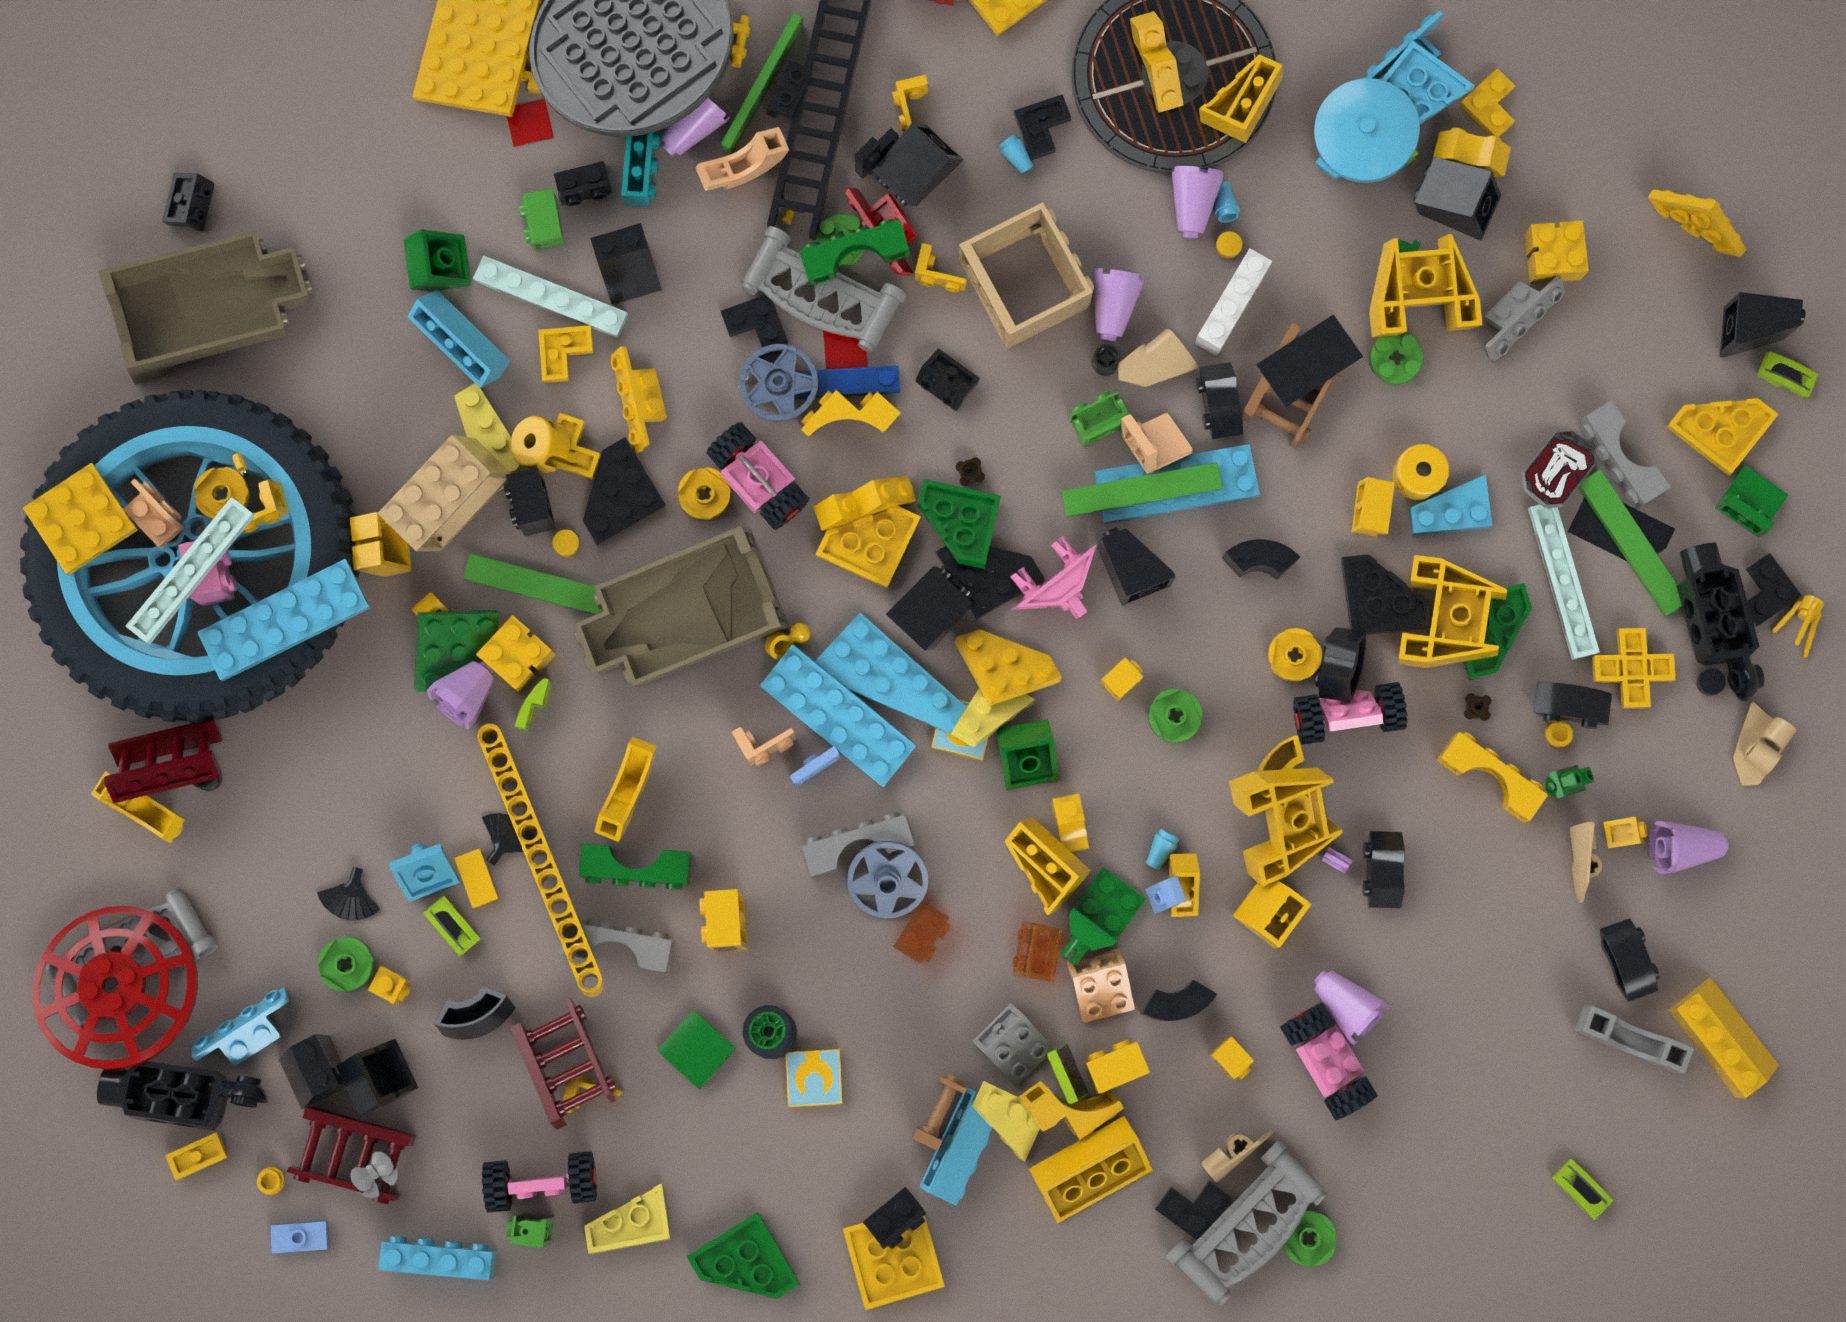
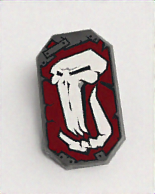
M1555 431L1521 473L1524 492L1544 508L1563 507L1596 465L1593 447L1573 431Z

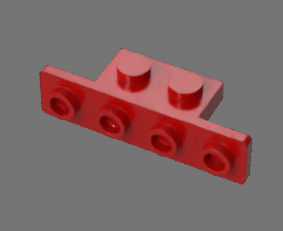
M849 187L845 190L849 197L847 199L849 205L859 212L863 218L861 222L864 227L874 228L880 226L882 221L888 219L900 220L908 245L919 237L892 194L887 193L870 207L859 189ZM904 258L889 262L890 267L896 274L910 276L913 273Z

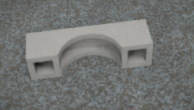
M1611 400L1585 416L1579 422L1581 424V431L1595 445L1598 457L1602 461H1606L1610 467V474L1614 481L1620 483L1626 491L1625 497L1628 502L1639 509L1665 493L1671 487L1657 466L1644 467L1636 465L1623 454L1620 447V433L1627 421Z
M899 812L883 816L884 821L875 824L873 820H868L857 824L858 829L848 831L847 827L832 831V836L822 839L821 835L806 839L807 844L801 846L811 878L837 871L842 853L850 845L857 842L896 841L914 848L915 845L906 815L900 816ZM883 848L888 855L902 852V850L894 848Z
M578 918L592 953L604 944L612 942L622 943L634 952L639 968L663 973L669 972L674 945L673 940H668L669 934L653 932L651 937L641 935V929L626 927L625 932L615 930V925L599 922V927L589 926V920ZM575 927L567 928L564 931V937L568 939L575 937L578 929ZM560 944L559 954L566 955L562 944ZM578 952L574 957L587 959L588 954L586 952Z
M1583 1006L1574 1030L1576 1033L1675 1074H1685L1694 1051L1693 1047L1669 1037L1660 1036L1635 1027L1621 1020L1618 1016L1594 1006Z

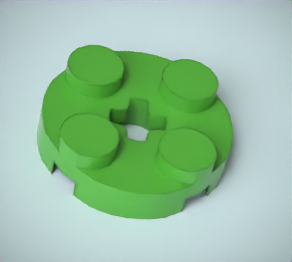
M836 214L820 223L816 242H819V244L828 242L831 237L839 234H844V236L855 233V230L864 226L856 216ZM861 250L850 253L840 262L838 267H847L855 264L860 260L865 251Z
M1405 333L1397 336L1380 337L1375 342L1369 355V364L1372 372L1383 379V382L1390 385H1402L1409 382L1417 375L1423 363V353L1416 338L1411 334ZM1394 352L1403 358L1400 360L1399 365H1396L1394 360L1389 359Z
M1169 689L1163 691L1155 698L1149 708L1148 719L1153 732L1163 741L1180 743L1195 735L1201 725L1203 713L1201 705L1194 695L1181 689ZM1171 709H1175L1176 712H1182L1179 723L1169 720L1168 716L1171 715Z
M351 937L339 938L329 942L322 949L318 958L322 981L336 991H355L363 987L371 978L374 970L375 958L369 947L362 941ZM350 957L352 959V969H346L345 972L341 971L342 965L339 963L340 960H347Z
M1306 1210L1295 1231L1282 1248L1285 1254L1297 1264L1304 1266L1322 1265L1335 1252L1337 1237L1335 1227L1323 1214ZM1304 1232L1315 1233L1313 1238L1314 1245L1311 1246L1309 1243L1304 1245L1302 1243Z

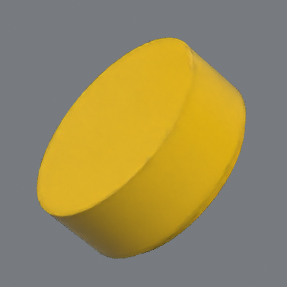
M1232 231L1222 233L1216 242L1217 253L1225 259L1235 258L1242 249L1241 237Z
M566 529L555 534L552 545L560 556L571 557L578 552L580 541L573 531Z
M1564 721L1551 723L1545 729V740L1554 748L1565 747L1573 739V730Z

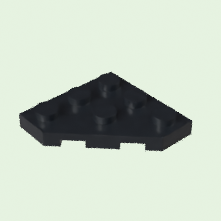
M626 437L602 450L584 514L583 522L597 545L666 506Z
M946 546L936 551V555L943 566L954 575L952 580L959 587L961 584L965 585L974 594L971 598L976 603L970 608V611L976 620L1022 594V591L1013 579L1010 578L1015 573L1019 575L1018 570L1022 567L1025 568L1036 585L1045 580L1033 558L1028 555L990 546L985 569L959 564Z
M1369 554L1341 558L1350 629L1366 631V635L1431 628L1429 601L1421 594L1418 595L1394 573L1387 571L1378 564L1377 560Z

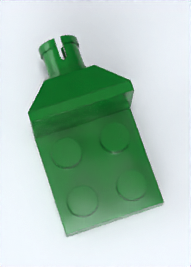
M1102 867L1068 913L1069 936H1071V939L1059 954L1063 958L1068 959L1073 950H1075L1076 952L1069 962L1077 967L1086 952L1114 946L1118 937L1141 908L1146 898L1105 867Z

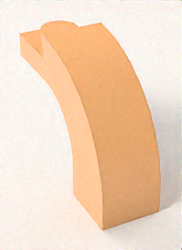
M777 127L757 132L752 140L739 151L722 158L698 163L695 169L705 191L724 187L727 190L749 182L769 171L785 157L789 148L780 128Z

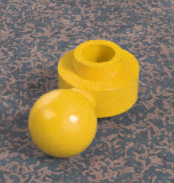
M796 623L791 627L787 635L781 631L774 632L766 639L765 650L771 657L780 660L793 643L803 644L809 640L810 629L804 623Z

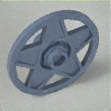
M786 344L768 345L754 352L745 362L740 374V392L747 407L757 416L774 422L788 421L802 415L812 405L818 391V375L811 359L800 349ZM783 351L774 364L759 358L769 352ZM797 356L808 365L812 376L796 372ZM750 370L759 382L747 394L745 381L747 372ZM811 391L806 402L794 411V395ZM773 402L780 415L765 413L758 409L757 406Z
M879 841L866 846L853 858L847 875L848 890L856 905L866 913L879 918H896L911 912L921 903L928 888V871L921 856L908 845L896 841ZM894 848L903 852L889 860L878 849ZM864 857L869 872L853 879L855 868ZM915 861L922 872V885L908 875ZM857 894L875 895L877 909L865 904ZM898 897L914 899L906 907L893 911Z

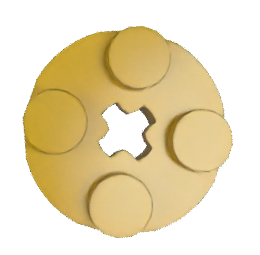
M228 467L212 468L205 471L197 479L194 487L197 508L212 520L231 497L245 508L251 498V492L244 477ZM227 488L226 494L228 496L225 499L216 500L218 497L216 491Z
M704 467L705 469L691 470L682 478L678 486V499L687 515L696 520L709 522L726 511L730 504L731 490L729 484L721 477L719 471ZM709 488L711 497L700 500L698 490Z
M1290 628L1279 633L1273 639L1268 649V662L1271 671L1281 679L1289 682H1301L1309 679L1317 671L1322 661L1320 644L1317 643L1310 632L1304 629ZM1293 648L1298 649V654L1302 655V658L1297 659L1296 662H1292L1291 657H1288V652H1292Z

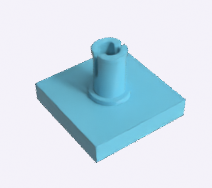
M423 843L415 844L411 847L412 854L389 862L390 871L409 902L460 883L458 874L440 843L429 848Z

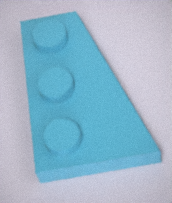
M1486 474L1411 507L1409 515L1412 535L1491 528L1493 525Z

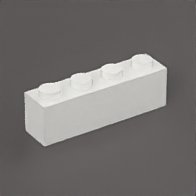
M1249 248L1199 332L1195 345L1216 357L1218 356L1272 263L1270 259Z

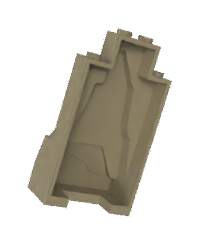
M256 231L98 271L116 324L126 369L134 384L166 377V371L185 362L287 336L285 327L289 326V322L284 310L311 304L308 295L313 294L309 278L303 279L301 271L306 270L302 254L296 256L294 247L268 253L264 239L258 240Z
M739 526L594 586L596 590L594 594L595 602L599 609L603 608V612L574 623L577 629L574 631V635L580 646L583 645L585 649L584 661L589 670L600 674L624 664L623 674L627 682L632 683L633 686H641L724 651H732L790 627L751 529Z

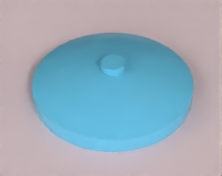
M1374 78L1353 80L1336 88L1320 106L1314 128L1316 148L1326 166L1340 177L1359 183L1382 181L1399 172L1413 156L1420 133L1418 113L1411 99L1392 83Z

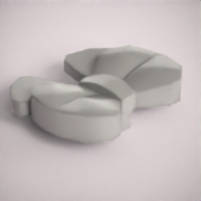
M375 1152L372 1156L371 1164L367 1165L366 1168H353L350 1176L354 1186L363 1192L362 1195L373 1199L380 1195L375 1180L381 1177L390 1186H394L398 1180V1170L394 1169V1164L388 1155L383 1152Z

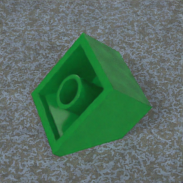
M421 229L403 239L410 289L433 292L471 285L464 235Z
M1048 719L997 729V744L1006 790L1059 780L1054 738Z

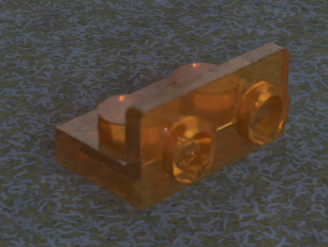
M921 901L893 947L919 964L923 960L929 962L937 949L933 946L937 937L939 936L943 939L951 926L947 923L949 916L942 914Z
M1023 922L1017 935L1018 948L1013 959V975L1053 983L1063 929L1038 923Z

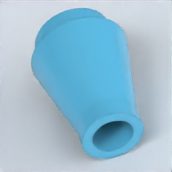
M1016 134L1010 136L999 145V148L1002 150L1000 153L1019 170L1021 175L1034 166L1022 138H1018Z
M1224 181L1221 183L1215 200V216L1218 217L1220 222H1232L1239 217L1240 207L1231 189V184Z
M1160 829L1159 833L1154 835L1146 864L1160 871L1162 865L1169 858V854H1173L1179 845L1177 843L1180 838L1164 829Z

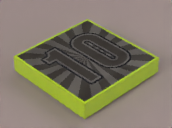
M1068 1044L1048 1052L1047 1057L1067 1102L1072 1104L1089 1094Z

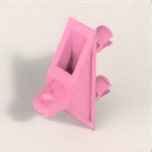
M1064 535L1058 539L1060 544L1056 541L1050 546L1053 547L1065 563L1063 565L1064 568L1041 586L1035 584L1024 567L1018 570L1019 575L1017 573L1011 575L1010 578L1013 579L1024 594V599L1010 610L1056 608L1059 606L1063 612L1069 610L1075 619L1083 616L1087 610L1080 601L1083 598L1080 591L1083 589L1096 545L1090 547L1082 554H1077Z

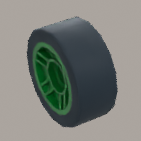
M764 1005L754 1009L747 1016L743 1024L742 1035L745 1044L753 1053L764 1059H777L786 1055L792 1049L796 1041L797 1028L795 1021L786 1011L777 1006ZM768 1027L774 1029V1034L770 1037L766 1036Z

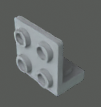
M1011 1003L972 1041L1014 1086H1018L1047 1057V1053L1054 1050L1053 1046L1033 1024Z

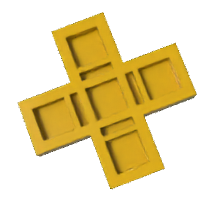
M1619 628L1617 630L1618 655L1592 656L1593 683H1620L1621 709L1650 708L1649 682H1670L1676 680L1674 654H1648L1646 628Z

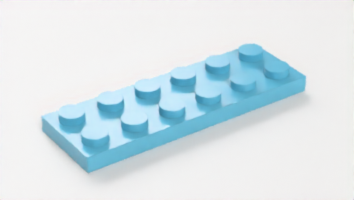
M1250 444L1190 454L1149 474L1145 472L1140 463L1095 471L1096 484L1217 462L1223 487L1222 490L1102 511L1104 524L1259 497L1260 492Z
M344 559L197 633L219 679L225 681L370 609V606L348 561Z
M792 644L760 685L761 688L828 743L835 746L839 752L882 787H885L918 746L795 644Z

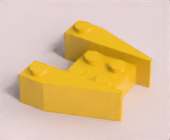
M1447 234L1437 239V250L1399 253L1398 238L1383 244L1369 310L1372 338L1397 336L1407 332L1406 307L1444 304L1446 331L1467 330L1482 325L1480 298L1452 234Z
M1414 555L1410 580L1411 587L1436 591L1430 636L1402 633L1399 665L1430 668L1498 656V645L1484 643L1491 598L1506 600L1507 589L1442 558Z
M1318 767L1253 771L1229 781L1233 803L1248 817L1265 811L1270 840L1243 850L1247 874L1262 887L1287 877L1343 833L1340 827L1326 817L1321 788L1334 783V780Z

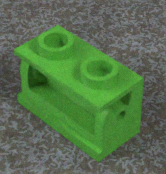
M553 188L522 194L523 203L519 204L522 219H527L528 228H524L527 244L531 243L534 251H537L536 245L540 249L564 246L565 241L559 209Z
M1110 391L1105 392L1096 398V402L1090 405L1083 403L1072 410L1073 413H1071L1069 421L1083 447L1121 429V418L1129 415V412L1122 399L1118 398V391L1112 394Z
M524 1213L514 1215L513 1220L508 1221L506 1237H510V1244L544 1248L550 1245L554 1217H531L524 1219Z

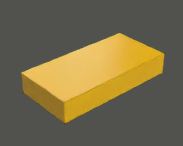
M480 848L454 858L473 909L499 899Z

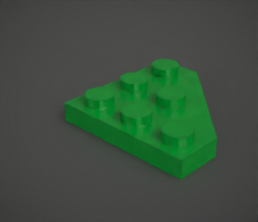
M924 479L918 508L959 564L985 569L1001 496Z
M1525 583L1505 588L1507 589L1506 600L1491 598L1484 644L1498 645V656L1465 661L1464 665L1469 681L1498 672L1508 650H1510L1521 626L1532 609Z
M497 610L418 612L414 690L416 692H427V689L435 681L474 661L478 657L476 654L498 631L499 612Z
M759 1212L686 1256L701 1281L773 1299H778L800 1285L798 1278Z

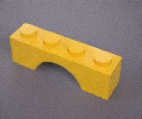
M1461 732L1456 733L1436 761L1457 776L1469 770H1483L1492 774L1499 781L1503 790L1502 808L1521 822H1529L1548 796L1543 791L1544 787L1535 780L1530 779L1528 781L1521 776L1522 772L1514 765L1504 764L1499 760L1500 756L1495 751L1480 747L1476 744L1477 739L1467 732L1463 734Z

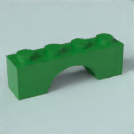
M888 219L882 221L880 226L874 228L861 227L851 235L844 236V234H839L831 237L830 241L825 243L812 242L805 245V249L799 251L810 286L836 279L837 268L840 262L847 255L855 251L873 252L881 257L885 263L911 256L901 221Z
M582 844L579 876L585 878V883L601 884L602 879L612 880V885L628 886L629 881L639 882V887L655 888V884L658 883L666 884V889L682 890V885L689 886L692 853L690 851L662 850L657 860L651 865L642 869H630L622 866L616 860L609 845Z

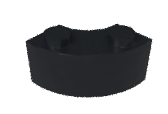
M1231 362L1199 367L1200 378H1196V387L1198 394L1202 393L1206 413L1202 415L1204 429L1210 430L1212 439L1242 435L1243 412L1238 397L1236 375Z
M1255 539L1233 546L1225 552L1222 559L1239 578L1249 572L1259 571L1267 573L1277 580L1297 563L1300 556L1294 550L1279 542Z
M1336 627L1325 638V657L1322 667L1316 675L1315 685L1319 689V698L1350 702L1356 692L1363 670L1366 651V631Z
M1537 682L1533 713L1542 716L1545 722L1559 723L1560 720L1581 723L1583 728L1597 729V725H1608L1612 694L1572 684Z
M1370 831L1368 842L1363 843V858H1367V880H1363L1362 894L1367 896L1369 908H1401L1405 890V846L1402 832Z
M1630 918L1601 928L1602 949L1611 965L1615 983L1626 1000L1629 1002L1658 991L1656 980L1660 978V974L1656 965L1651 963L1644 945L1646 939L1640 927L1636 928Z
M1191 980L1184 989L1175 993H1165L1156 989L1153 990L1140 1014L1158 1021L1186 1019L1204 1010L1214 1000L1217 993L1195 980Z
M483 986L475 996L468 1000L459 1002L447 1000L434 1025L445 1037L461 1040L473 1039L497 1029L509 1018L515 1006L507 995Z

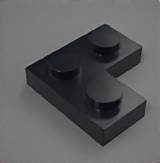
M1063 94L1014 110V117L1031 161L1055 153L1056 148L1049 128L1071 121V115Z
M892 128L878 141L874 137L870 138L854 154L855 172L862 179L867 174L872 175L874 173L872 170L899 139L898 134Z
M766 295L721 311L730 337L755 329L762 348L773 344L788 343L773 301Z
M1771 553L1765 555L1746 569L1761 589L1759 593L1747 600L1752 620L1756 627L1802 596Z
M1210 1181L1206 1183L1193 1203L1170 1187L1155 1207V1210L1195 1240H1198L1217 1220L1232 1197Z

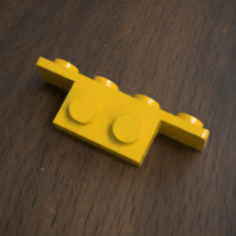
M620 346L611 354V367L616 374L617 392L621 395L623 417L627 420L629 429V442L633 445L634 452L639 453L650 445L645 423L664 421L667 418L656 369L632 370L627 347Z

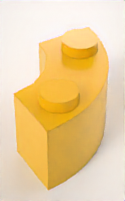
M1451 128V130L1439 132L1433 158L1436 157L1493 172L1494 177H1504L1511 147L1497 136H1476L1467 133L1461 128Z
M1298 735L1284 740L1264 757L1257 771L1293 769L1302 764L1305 760Z

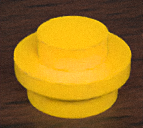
M276 1167L263 1169L257 1177L259 1190L267 1195L279 1193L285 1185L284 1173Z

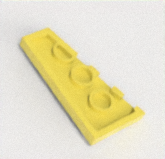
M474 383L454 395L466 436L476 438L511 473L528 470L529 468L521 466L514 460L511 453V436L481 388Z

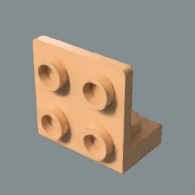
M1168 413L1162 414L1143 424L1136 422L1131 414L1121 418L1122 438L1147 474L1193 452V448Z
M134 479L131 483L140 494L124 510L140 529L162 549L185 528L179 521L182 516L163 500L165 498L154 487H151L146 481L141 484Z
M740 726L732 731L735 741L750 766L756 764L757 767L771 759L770 754L779 750L782 753L794 746L793 741L796 740L795 732L790 728L758 747L749 730L744 732Z
M1119 948L1084 957L1080 960L1077 967L1067 962L1083 1023L1135 1009L1126 964Z

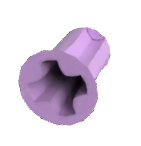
M1329 847L1321 861L1345 874L1353 860Z

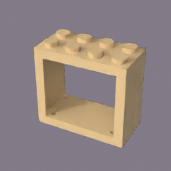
M1043 202L959 244L958 261L1006 349L1090 307L1092 290H1094L1093 283L1088 276L1084 277L1080 270L1082 265L1076 253L1071 254L1066 234L1063 230L1059 232L1055 225L1057 219L1051 208L1047 209ZM1032 234H1038L1071 296H1069L1070 299L1015 326L980 260Z
M451 435L377 514L416 552L442 551L504 486L503 484L507 483L506 475L511 474V472L476 438Z

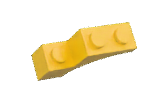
M1154 11L1130 18L1133 41L1144 62L1157 111L1163 112L1183 106L1176 58L1166 45L1163 22Z
M828 390L819 400L822 406L818 411L814 413L811 410L802 419L801 422L804 426L801 430L809 437L815 430L827 423L842 419H854L869 423L884 433L901 412L878 391L874 395L869 392L859 403L863 408L858 410L839 391L835 390L832 394Z
M903 476L872 480L853 492L833 494L813 506L821 530L825 531L852 523V521L894 506L911 504L917 499L909 477Z
M632 736L613 787L598 814L595 833L617 842L621 840L631 822L635 804L648 783L657 746Z
M107 771L104 772L91 795L141 824L169 843L179 836L185 819L155 799L146 795L113 803L104 784L105 776L112 774Z
M1041 1081L1018 1096L1032 1121L1043 1132L1048 1128L1054 1127L1063 1119L1067 1127L1079 1140L1093 1133L1097 1127L1107 1120L1114 1118L1118 1112L1124 1109L1120 1100L1109 1090L1095 1097L1069 1104L1066 1099L1053 1094Z

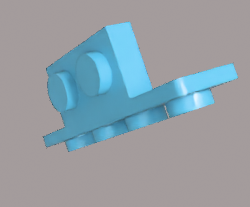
M1439 10L1434 16L1429 14L1421 22V27L1416 32L1412 30L1403 38L1402 45L1397 49L1392 47L1384 55L1383 62L1379 65L1373 64L1366 71V78L1379 79L1384 73L1386 74L1412 40L1439 59L1441 53L1425 37L1440 24L1444 13Z
M284 987L278 991H271L264 997L263 1001L255 1006L250 1005L246 1007L235 1019L224 1021L210 1035L199 1037L191 1047L192 1058L198 1061L219 1047L235 1067L280 1038L281 1032L268 1015L289 1002L288 991Z

